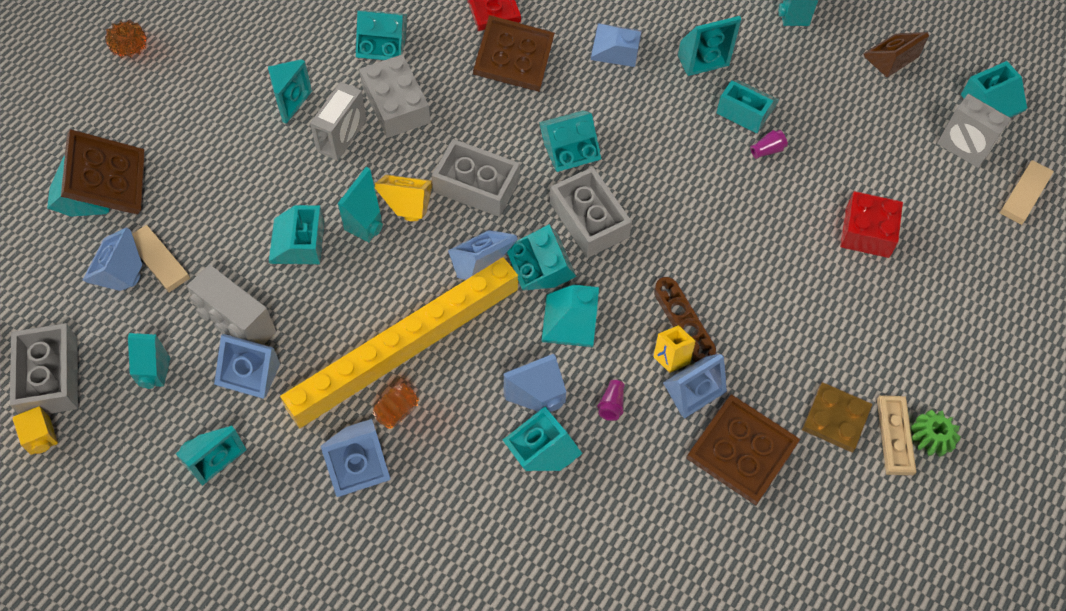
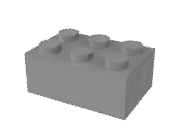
M403 54L359 69L364 92L387 138L431 123L429 105Z
M452 139L432 174L433 192L500 217L520 180V163Z
M594 167L550 186V204L586 258L630 237L631 219Z
M210 264L186 286L191 294L189 297L190 301L197 307V314L205 321L212 320L220 333L229 334L233 337L264 345L276 333L267 308Z
M67 323L11 332L10 406L18 414L38 406L47 414L78 409L77 336Z

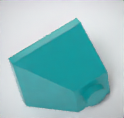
M64 155L49 188L47 209L70 217L107 214L109 212L107 207L61 197Z
M365 167L340 199L338 207L344 230L368 243L381 232L383 223L371 170Z
M571 285L547 294L542 342L593 347L599 287Z
M546 407L542 408L503 439V442L525 471H561L583 454Z
M233 426L198 435L193 440H188L175 454L203 486L247 449Z

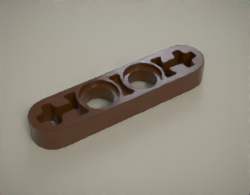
M670 277L660 278L656 282L654 295L672 326L679 325L683 330L686 326H693L698 331L697 335L691 336L696 341L691 357L692 360L696 363L705 357L704 353H698L700 347L703 351H709L707 356L715 355V344L677 282ZM663 286H664L666 289H670V288H671L670 296H669V294H668V292H667L666 290H665V291H661ZM676 305L682 306L685 309V313L683 315H676L672 312L671 308Z

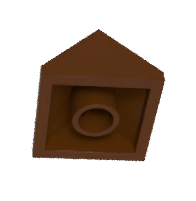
M928 32L895 33L863 54L874 67L888 78L919 58L929 38Z

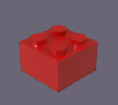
M854 191L846 206L840 247L890 258L899 241L903 202Z

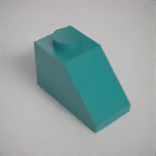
M129 333L128 352L131 377L142 388L164 387L171 358L156 334Z

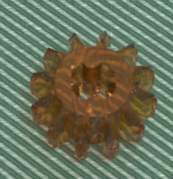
M131 19L127 22L120 20L118 24L112 23V28L106 29L105 42L114 55L120 56L121 59L126 55L132 58L133 54L140 55V50L146 48L145 42L147 37L138 23L132 22Z
M405 383L398 384L378 401L373 408V415L381 425L391 429L401 423L418 405L419 398L411 387H408Z

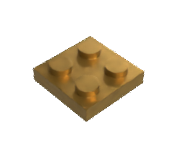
M822 382L802 431L853 453L871 410L872 403Z

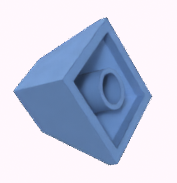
M598 23L591 60L635 67L642 30Z
M126 227L103 239L83 281L118 291L136 285L140 278L139 271L142 267V262L130 229Z
M488 230L448 250L457 278L467 280L502 258L518 240L517 236Z
M551 354L504 373L505 399L537 412L544 407L550 412L561 408L566 401V389L555 355Z
M372 419L345 427L321 445L336 497L390 480Z

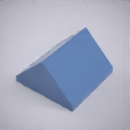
M222 334L214 385L264 399L280 366L274 348Z
M721 354L705 356L663 382L684 419L727 392L724 357Z

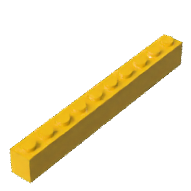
M504 257L500 258L282 394L280 397L287 412L299 429L517 291L518 274Z

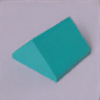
M302 59L268 66L282 122L286 124L312 92L306 63Z

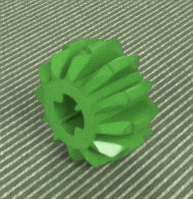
M930 410L925 415L920 414L916 418V423L911 427V431L915 433L912 436V441L920 443L918 450L927 449L928 456L936 453L941 457L956 448L955 446L961 437L957 434L960 426L952 425L953 417L945 418L943 411H939L936 414L933 410Z

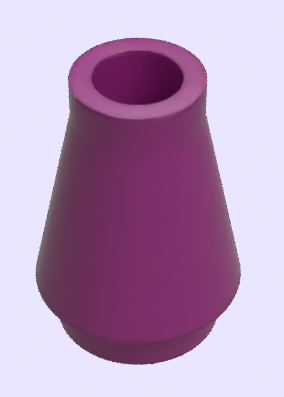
M772 130L756 144L750 146L753 157L758 159L763 156L783 152L784 148L788 146V142L781 130Z
M611 380L609 382L608 388L597 405L598 414L601 418L608 421H616L623 414L625 384L622 381Z

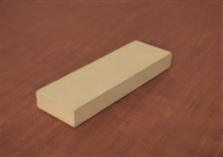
M1031 160L1001 209L1000 214L1022 225L1054 171Z
M147 225L132 234L140 259L168 292H171L190 279L188 273Z
M879 395L877 406L886 475L913 476L916 473L906 396Z

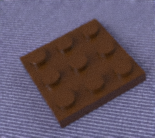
M489 15L474 65L473 75L540 92L555 32Z
M70 129L66 139L61 197L138 215L141 210L145 149Z
M731 394L690 450L686 459L757 506L801 439Z

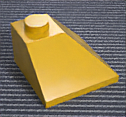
M384 175L375 183V189L397 216H403L404 220L419 221V219L426 215L433 186L432 180Z

